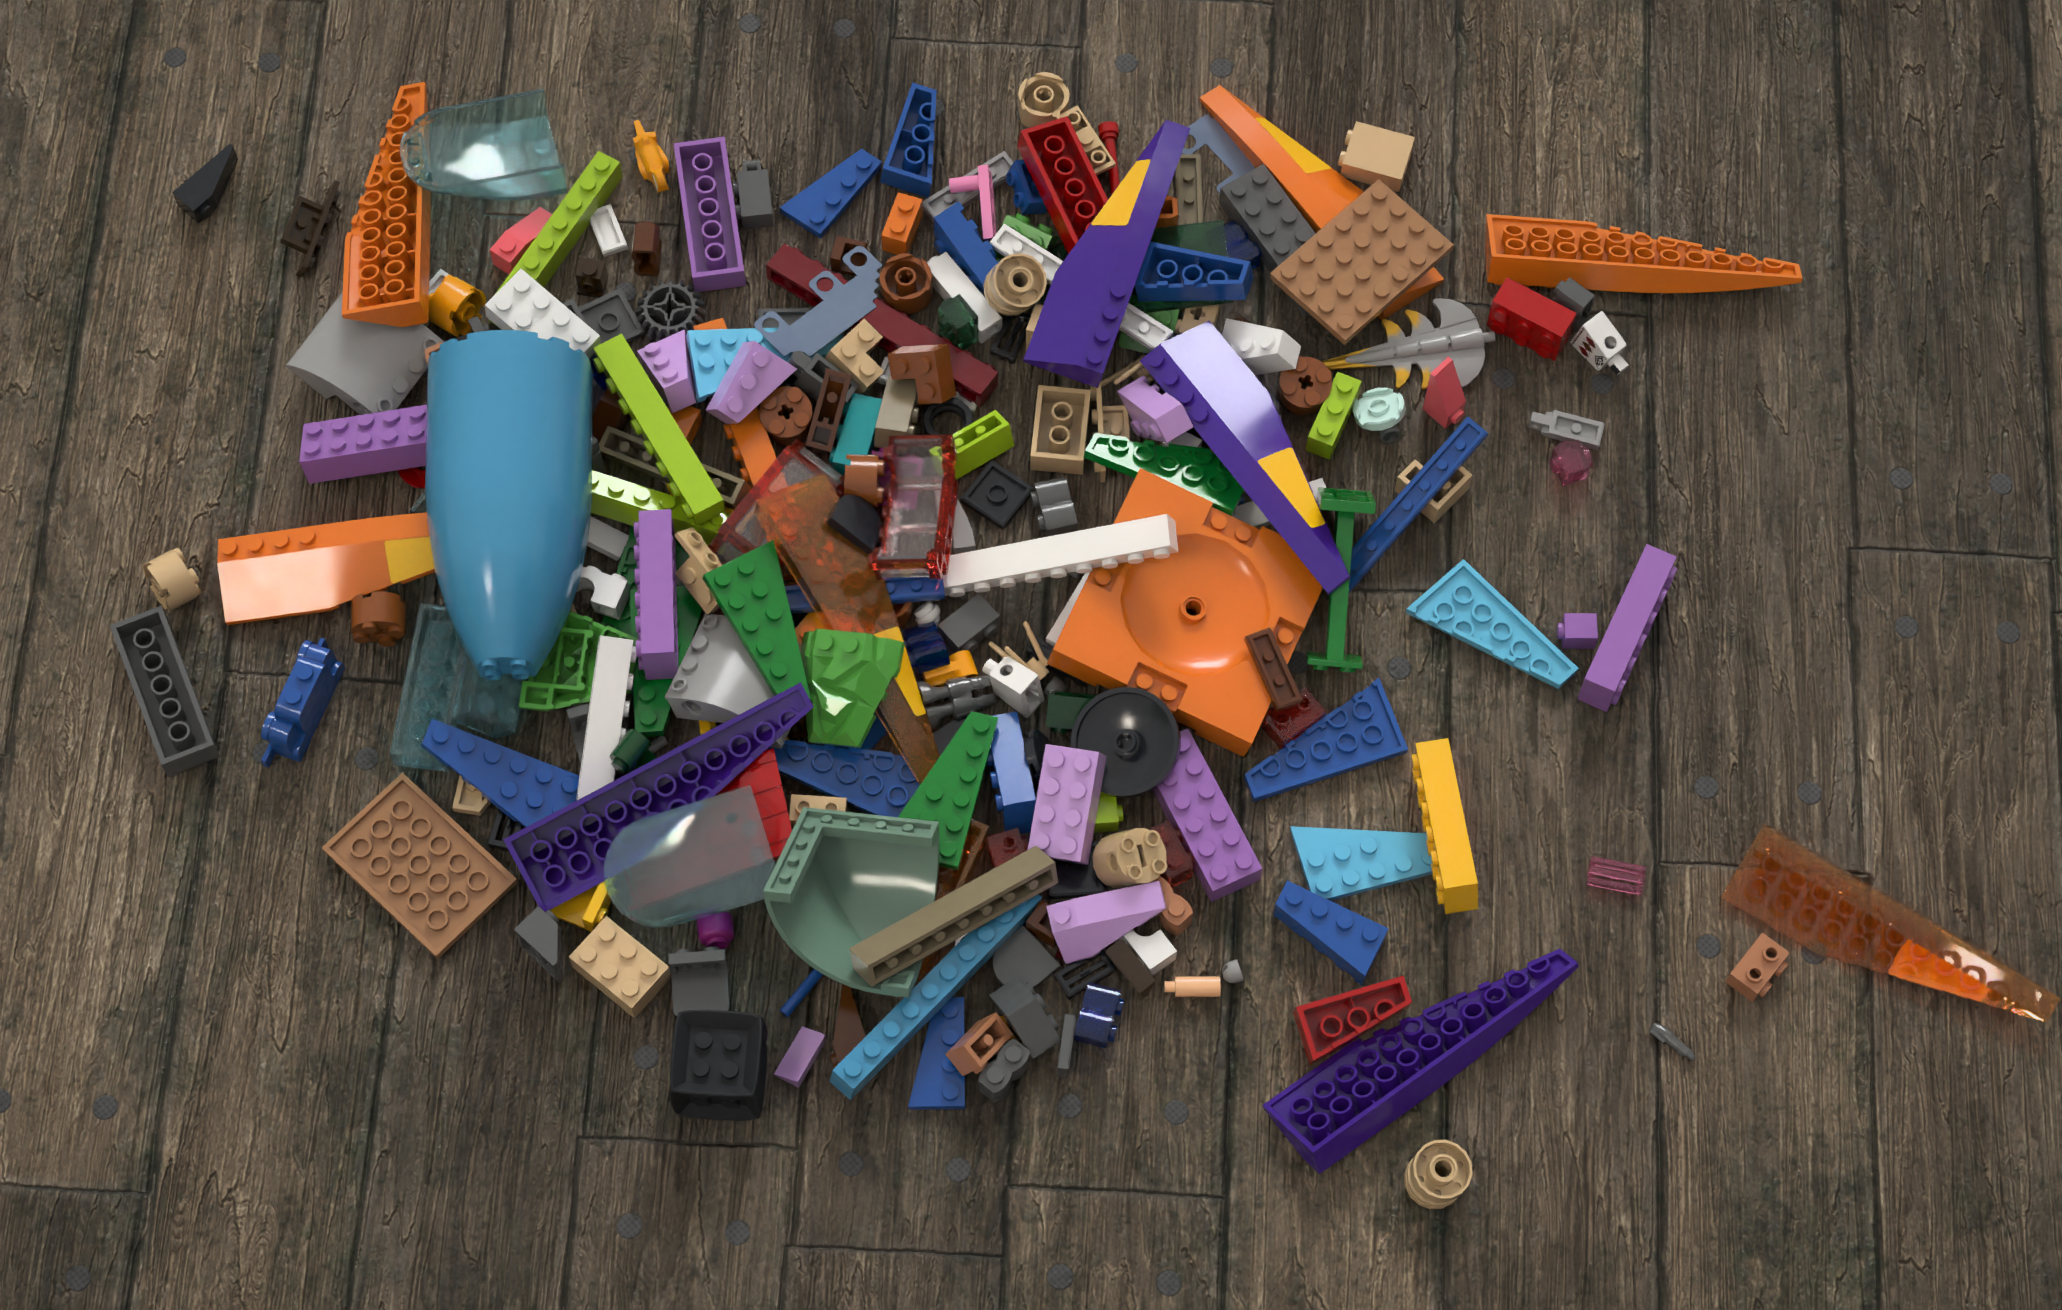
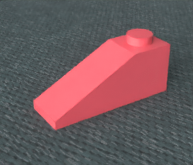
M539 207L506 230L490 248L493 265L510 274L552 214Z
M1449 356L1430 373L1422 408L1445 429L1452 423L1457 424L1463 418L1466 404L1453 360Z

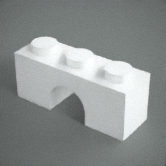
M594 566L583 567L581 580L577 591L581 589H591L594 591L590 600L594 612L618 620L630 597L629 590H631L628 581L623 576L602 573L601 570Z
M1132 929L1121 938L1152 976L1176 960L1177 950L1161 930L1151 936H1140Z

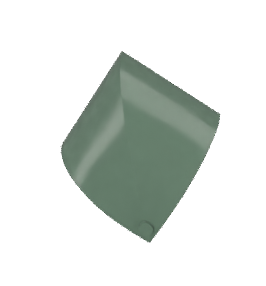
M803 807L763 890L769 916L783 940L812 968L841 984L866 992L909 998L924 958L871 987L853 969L849 948L936 901L940 848L939 822Z

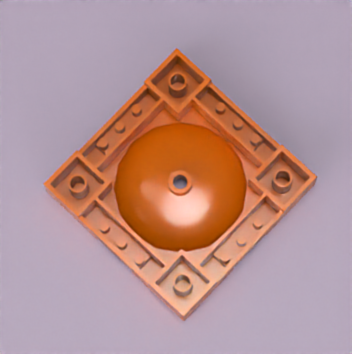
M1140 468L1113 524L1168 514L1176 523L1178 552L1172 553L1170 557L1164 559L1150 557L1137 564L1124 562L1118 563L1117 567L1110 569L1102 567L1092 568L1047 664L1095 687L1099 684L1108 689L1134 687L1146 690L1157 696L1170 708L1177 722L1196 730V735L1244 757L1252 745L1271 703L1269 694L1244 638L1247 635L1271 628L1286 664H1288L1323 587L1279 533L1264 526L1261 529L1251 526L1211 507L1213 502ZM1186 609L1194 610L1197 615L1192 616L1188 614Z

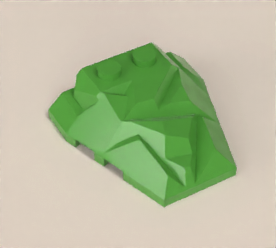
M570 610L554 646L537 675L529 676L528 681H523L519 708L551 711L590 702L599 636L633 640V646H636V640L638 639L608 625L599 624L588 616L583 617ZM636 661L635 663L630 662L629 673L631 674L635 672ZM632 689L626 690V694L631 693Z
M815 629V631L804 633L800 654L811 702L814 706L805 714L809 742L861 748L876 719L874 713L880 701H885L888 695L885 691L892 677L896 678L900 671L905 643L859 632Z

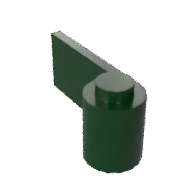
M629 729L610 754L611 765L617 771L625 774L653 761L657 757L649 750L651 746L650 741L633 729Z

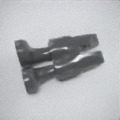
M987 675L947 679L943 687H932L925 681L916 682L923 705L944 698L950 699V702L947 704L925 708L926 714L921 715V720L927 732L935 730L939 721L946 716L952 715L959 719L968 716L971 711L975 712L996 702L994 693L980 694L979 697H972L971 690H981L986 686L992 685Z

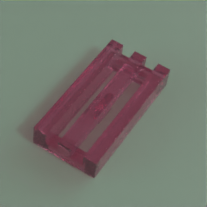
M1591 856L1586 885L1641 895L1646 866ZM1595 866L1603 867V868H1608V869H1613V870H1618V871L1629 872V873H1634V874H1638V875H1633V874H1628V873H1622V872H1617V871H1612V870L1597 868V867H1595ZM1595 874L1617 880L1636 882L1637 886L1594 878L1593 876Z

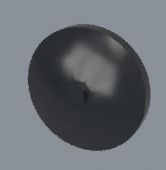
M1119 687L1097 695L1080 711L1072 729L1071 748L1096 751L1106 755L1101 792L1114 797L1129 798L1154 790L1168 778L1178 761L1181 735L1174 714L1161 699L1143 689Z

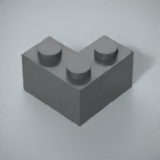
M1016 977L989 995L1001 1016L1006 1019L1020 1043L1030 1050V1056L1033 1059L1061 1041L1056 1032L1060 1028L1051 1014L1048 1016L1045 1014L1044 1009L1047 1008V1005L1038 993L1036 994L1029 982L1024 985Z

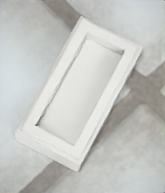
M611 204L598 208L594 212V216L592 215L590 218V224L603 257L627 250V243Z

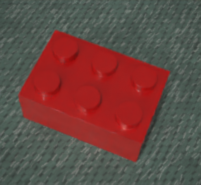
M1507 277L1492 301L1486 326L1490 327L1496 334H1503L1513 339L1516 344L1536 351L1539 356L1556 361L1570 338L1577 313Z

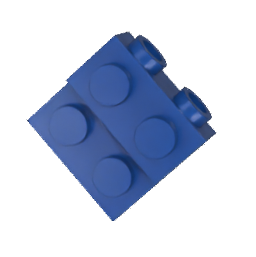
M1015 160L1006 174V182L1009 186H1013L1015 192L1013 196L1015 207H1020L1023 215L1045 214L1047 211L1046 206L1024 160Z

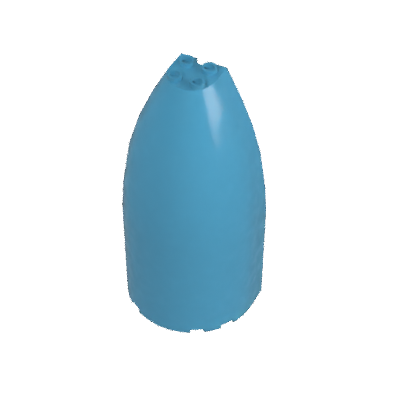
M491 330L467 334V339L465 340L450 339L442 343L440 350L432 352L428 359L425 495L427 524L434 569L449 618L461 644L479 676L487 680H499L503 674H512L514 679L519 680L537 675L554 646L570 612L581 580L590 527L592 504L591 364L587 355L581 349H571L569 342L557 337H551L548 340L538 338V333L529 331Z

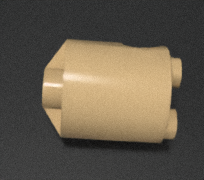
M1134 828L1102 838L1095 846L1092 856L1093 868L1097 877L1105 885L1112 888H1125L1149 883L1157 879L1167 869L1166 848L1159 833L1146 828Z

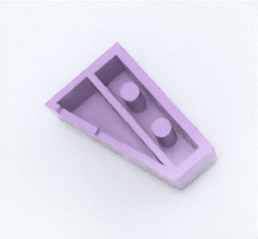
M685 329L658 342L650 343L637 351L644 371L672 413L696 403V392Z
M756 341L743 342L706 411L726 424L739 423L795 372L797 368Z
M1144 375L1117 391L1132 419L1130 424L1137 436L1140 435L1144 438L1168 443L1194 427L1182 403L1167 392L1161 395L1158 392L1160 390L1159 386L1156 384L1150 386L1148 379Z

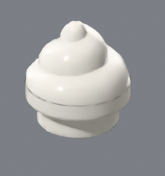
M929 600L918 607L913 614L916 616L915 621L919 625L935 629L938 628L940 622V608Z

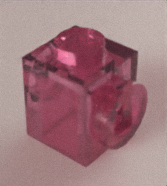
M1579 440L1573 442L1563 441L1557 444L1549 459L1551 470L1554 474L1557 473L1562 486L1587 479L1589 470L1593 467L1590 451L1584 445L1581 446Z

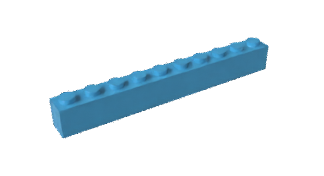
M1036 895L969 932L913 988L910 997H904L832 1070L830 1083L851 1101L995 954L1004 942L1028 920L1042 897Z

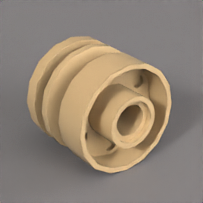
M1024 253L1010 254L1000 260L986 275L983 285L984 296L989 306L996 312L1007 316L1019 315L1031 308L1043 296L1047 285L1046 273L1041 263L1034 257Z
M1448 1140L1431 1141L1425 1144L1407 1164L1404 1173L1405 1188L1409 1196L1418 1205L1428 1209H1443L1453 1204L1469 1186L1473 1175L1472 1162L1467 1152L1458 1144Z

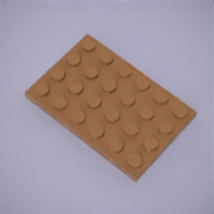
M1378 179L1270 273V279L1345 345L1453 250L1454 244Z
M403 772L322 847L323 852L437 960L518 883L517 879Z

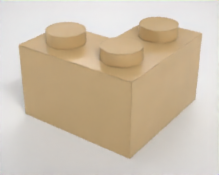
M865 319L830 349L825 356L827 361L843 373L852 375L851 379L859 384L854 393L864 395L873 387L884 373V370L869 356L883 337Z
M1414 460L1397 477L1395 491L1398 494L1422 469L1423 465ZM1461 466L1421 513L1435 523L1470 488L1473 475Z

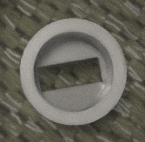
M1238 959L1230 961L1223 966L1222 974L1226 982L1238 983L1244 981Z

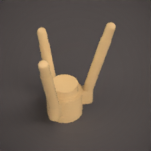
M1142 355L1125 368L1102 380L1101 388L1112 381L1117 385L1129 376L1137 380L1144 375L1150 384L1154 378L1140 362L1146 355Z
M1027 621L1023 622V626L1039 658L1038 661L1033 657L1025 663L1008 646L1003 651L992 641L989 642V646L1002 658H1012L1035 672L1039 676V680L1050 672L1046 668L1048 660L1043 655Z

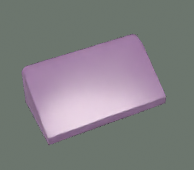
M802 1026L774 1075L799 1088L827 1041L826 1035Z

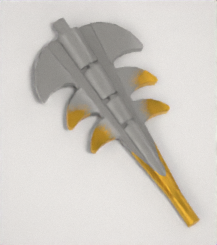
M1438 298L1434 299L1432 303L1440 315L1441 323L1439 328H1434L1430 320L1421 313L1407 309L1405 316L1411 324V336L1405 337L1404 332L1397 324L1390 320L1382 319L1381 324L1386 332L1387 343L1321 362L1329 370L1392 366L1396 377V389H1400L1406 383L1411 372V365L1416 364L1422 374L1421 389L1425 390L1428 386L1430 373L1449 356L1453 360L1461 387L1464 388L1478 377L1485 360L1484 343L1493 342L1496 338L1494 331L1482 333L1475 315L1465 305L1451 299Z

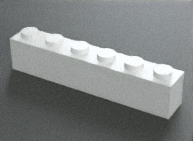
M599 636L576 800L613 782L615 771L619 772L611 765L610 754L626 734V728H621L622 718L628 717L630 701H625L626 690H631L634 674L629 673L630 662L635 663L636 646H633V640Z

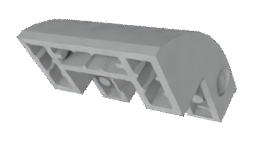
M342 291L285 366L324 398L328 399L336 395L360 415L396 410L428 368L425 349L440 342L444 343V341L423 324L397 327L343 319Z
M705 613L665 695V699L668 700L676 718L724 723L774 697L726 616L717 614L707 615ZM790 729L770 747L782 749Z

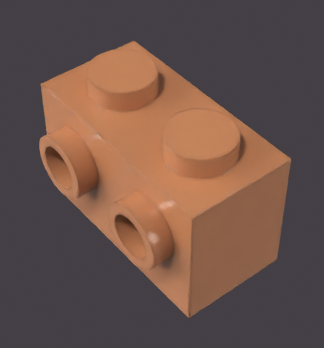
M1762 932L1732 970L1725 983L1753 1003L1758 995L1763 998L1773 985L1769 982L1774 975L1780 977L1789 965L1785 960L1790 952Z
M995 1012L977 1021L945 1055L962 1076L970 1072L977 1074L989 1064L987 1061L991 1057L999 1053L1000 1049L1004 1046L1003 1044L1013 1033Z

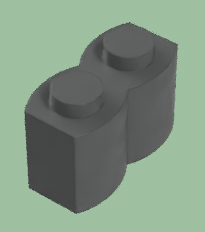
M1569 277L1566 282L1562 280L1553 291L1555 297L1552 301L1577 313L1572 330L1577 332L1591 314L1595 295Z
M1065 476L1034 483V492H1030V498L1033 508L1038 507L1040 515L1036 516L1039 531H1044L1046 537L1078 531L1077 516Z
M1016 1039L1008 1041L1000 1049L997 1060L990 1062L982 1070L978 1080L979 1091L992 1102L1001 1100L1008 1093L1012 1081L1019 1079L1026 1072L1030 1063V1050Z

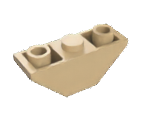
M1078 105L1056 116V119L1069 117L1096 176L1116 166L1113 158Z

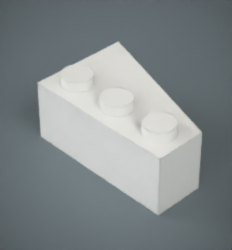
M1226 318L1222 336L1254 375L1296 369L1301 346L1286 332Z

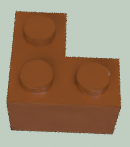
M948 344L902 346L888 353L892 380L915 379L919 404L943 403L956 396Z

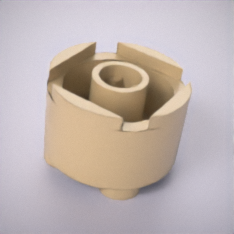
M1040 72L1030 79H1025L1020 85L1018 113L1021 123L1025 127L1030 128L1056 120L1057 115L1069 110V89L1059 76L1053 73Z
M179 548L171 549L142 565L145 578L147 579L151 576L150 581L152 585L150 588L162 607L165 610L168 609V612L197 598L201 594L197 585L199 578L192 568L187 569L184 564L186 561Z

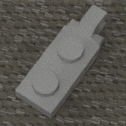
M1553 410V412H1546L1545 415L1532 412L1528 428L1541 431V435L1548 438L1598 450L1605 424Z

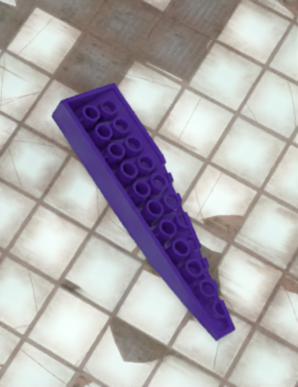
M1557 949L1528 962L1527 967L1520 971H1514L1513 969L1504 973V978L1491 984L1489 981L1477 985L1478 990L1466 994L1464 991L1423 1010V1014L1416 1018L1406 1017L1400 1020V1025L1387 1031L1384 1028L1373 1032L1374 1036L1365 1041L1361 1039L1355 1040L1262 1105L1263 1109L1300 1156L1321 1174L1474 1062L1540 1005L1579 965L1563 950Z

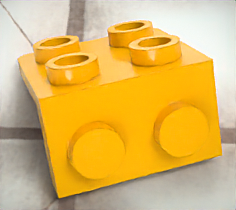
M615 875L550 909V911L558 919L592 932L608 915V907L619 893L620 885L617 876Z

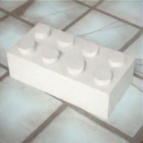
M522 269L485 304L486 317L501 330L538 333V338L546 340L551 337H557L569 342L571 349H581L588 358L595 353L594 347L600 345V335Z

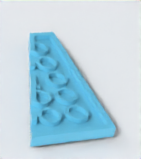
M778 327L763 329L767 332H774ZM756 328L688 330L686 334L697 403L705 401L707 397L715 394L743 342L756 341L785 361L793 354V352H790L788 355L783 356ZM843 333L816 353L825 358L830 349L844 338Z

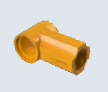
M968 650L958 651L950 655L948 660L921 668L923 680L932 687H943L947 679L979 676L972 654Z

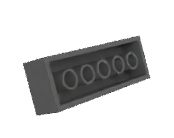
M1264 164L1220 188L1219 204L1270 273L1316 234ZM1287 294L1304 319L1309 317L1310 314Z
M162 606L109 625L158 758L167 776H172L220 757L170 622Z

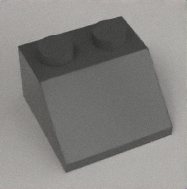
M538 906L514 931L520 947L560 984L564 977V941L561 935L563 930L558 925L559 919L550 910L544 912Z

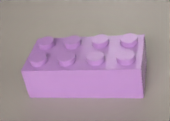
M1046 744L1028 850L1037 846L1053 860L1088 865L1106 755L1096 751Z

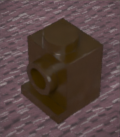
M579 257L575 273L578 286L577 295L596 298L603 296L608 278L605 261Z

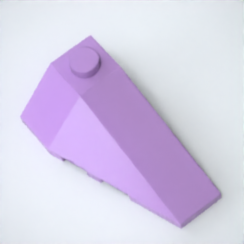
M1160 881L1074 898L1046 907L1054 938L1065 964L1094 957L1111 943L1123 938V935L1135 927L1141 926L1165 910L1166 903Z

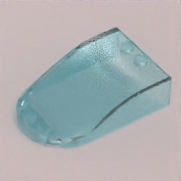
M544 88L431 110L415 119V124L408 132L405 131L402 136L400 155L403 168L414 183L428 191L453 196L502 201L529 200L567 193L564 164H560L547 115Z
M751 784L639 819L624 828L611 843L604 863L606 890L616 908L627 918L640 925L665 928L763 900V890L775 867V862Z

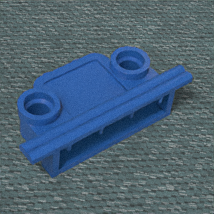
M320 638L317 644L309 640L303 642L298 651L296 663L277 700L275 710L271 711L264 721L261 738L268 741L269 745L261 762L267 768H269L275 754L301 762L345 670L344 663L337 661L333 650L327 648L328 645L324 638Z

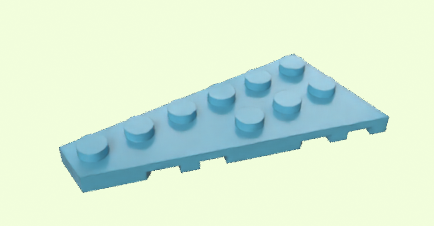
M1464 559L1406 609L1407 614L1557 689L1562 687L1578 672L1579 668Z
M1290 826L1292 839L1309 891L1330 901L1432 874L1431 856L1428 855L1426 833Z

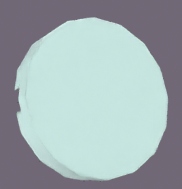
M1375 388L1363 393L1362 398L1359 401L1358 399L1355 401L1352 411L1355 421L1360 427L1370 431H1381L1399 423L1405 415L1406 406L1403 396L1399 392L1397 394L1390 388Z

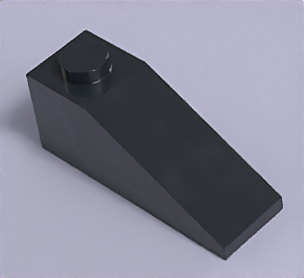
M231 144L226 146L172 192L177 205L198 224L203 219L210 217L218 207L237 164L238 158Z

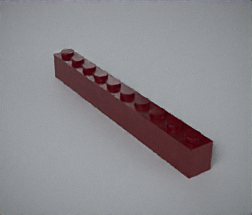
M784 243L766 264L767 279L811 306H817L823 300L810 288L809 282L821 272L830 270L825 268L818 260H812L805 256L798 248H792ZM831 272L843 285L848 282L841 274ZM823 277L817 281V288L821 291L826 292L833 288L834 284L830 278ZM880 298L873 300L876 308L849 327L852 330L865 319L883 337L877 346L889 353L902 346L948 344L956 392L971 403L974 402L978 407L983 405L998 386V372L992 365L982 363L969 351H962L954 346L949 339L939 337L926 325H919L911 320L906 313L894 310Z

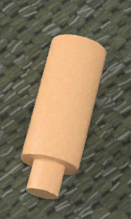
M1220 976L1175 977V981L1164 982V991L1175 992V997H1220Z

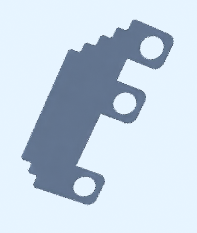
M1205 114L1188 126L1190 128L1188 135H1192L1196 139V144L1190 149L1183 148L1182 153L1192 154L1207 144L1234 173L1218 184L1217 191L1219 193L1221 187L1255 169L1254 165L1220 124L1209 115Z
M856 246L843 256V262L857 275L845 285L830 271L821 272L809 282L810 288L823 301L790 326L776 312L769 311L755 321L754 327L783 356L795 351L804 352L807 356L815 354L876 308V304L873 303V300L877 297L874 290L879 285L875 280L880 277L877 270L882 267V264L865 247ZM861 252L866 255L867 262L863 266H854L850 261L851 256L854 253ZM827 277L833 281L834 285L830 291L824 292L817 288V281L820 278ZM767 318H774L778 321L779 327L774 332H767L762 328L763 321Z

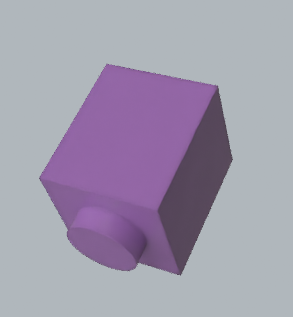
M1564 613L1562 621L1557 623L1556 629L1557 639H1561L1562 649L1595 648L1598 640L1597 613Z

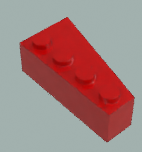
M1404 976L1297 1006L1293 1011V1015L1309 1065H1313L1408 1009L1412 1000Z

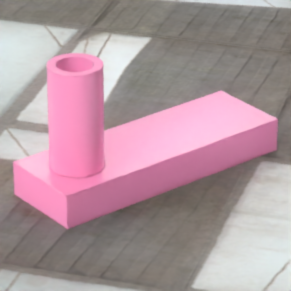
M980 165L978 166V175L949 178V187L951 194L980 190L983 240H988L990 243L997 233L993 178L989 166Z

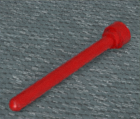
M1107 121L1098 125L1099 138L1105 143V148L1116 163L1115 167L1108 170L1112 195L1120 184L1115 141H1117L1119 136V128L1116 122Z

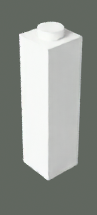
M944 252L940 256L932 257L927 262L932 273V286L978 341L982 344L1000 332L1002 317L989 306L986 298L948 253Z

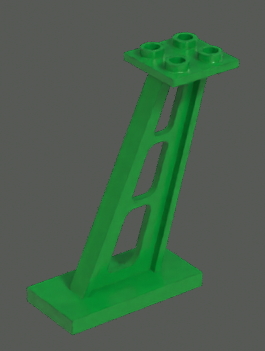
M1318 487L1317 500L1320 510L1335 511L1333 540L1350 575L1355 512L1375 514L1376 502L1371 491ZM1349 580L1331 593L1329 597L1326 652L1306 651L1307 664L1312 665L1313 669L1328 670L1329 666L1340 667L1339 671L1356 672V668L1362 669L1363 663L1360 655L1344 654Z

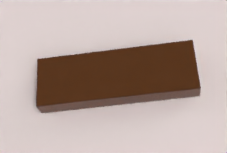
M1271 628L1245 636L1244 641L1276 712L1301 704L1303 699Z

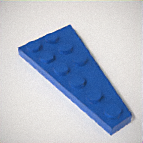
M1380 678L1373 681L1362 692L1359 691L1352 696V699L1344 705L1337 707L1313 724L1301 736L1288 742L1276 754L1270 755L1245 773L1244 779L1253 802L1406 754L1408 747Z
M431 720L421 747L446 767L453 769L466 783L473 785L486 799L525 828L577 801L579 775L440 721Z
M785 740L782 749L774 748L779 774L827 796L847 798V805L867 814L898 817L939 759L921 758V756L895 755L892 752L851 747L849 749L837 748L834 745L826 744L824 746L813 745L793 740Z

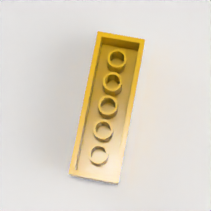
M1445 738L1415 743L1416 754H1411L1414 784L1417 785V800L1422 811V826L1427 836L1426 845L1428 855L1431 856V871L1433 880L1436 881L1438 905H1444L1445 914L1478 909V882L1449 740Z

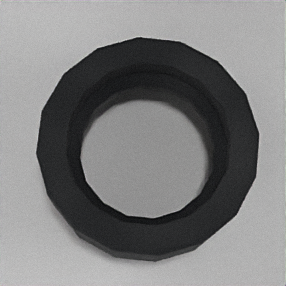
M952 397L943 403H934L927 407L923 415L924 434L929 443L935 445L951 436L939 434L934 430L933 420L939 414L944 412L958 414L964 421L963 428L973 423V415L963 401Z

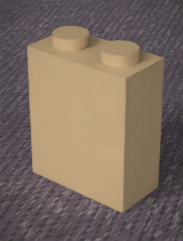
M1356 121L1353 131L1348 130L1344 144L1348 145L1346 152L1341 151L1338 166L1342 167L1341 175L1345 178L1370 185L1379 179L1392 191L1400 192L1413 151L1415 137Z

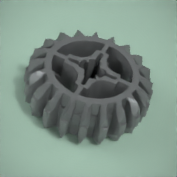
M672 278L669 284H664L660 280L658 287L651 284L650 292L643 290V298H638L637 300L638 307L635 309L636 322H640V330L644 331V335L647 334V339L650 342L654 339L658 342L684 329L687 334L688 330H693V326L704 323L703 319L706 317L705 304L701 299L700 293L694 291L691 284L685 287L682 280L678 284H674ZM656 322L663 323L665 326L659 325Z

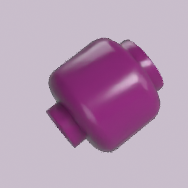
M710 907L698 917L696 924L700 943L705 947H718L720 950L727 948L735 936L731 914L721 910L719 907Z

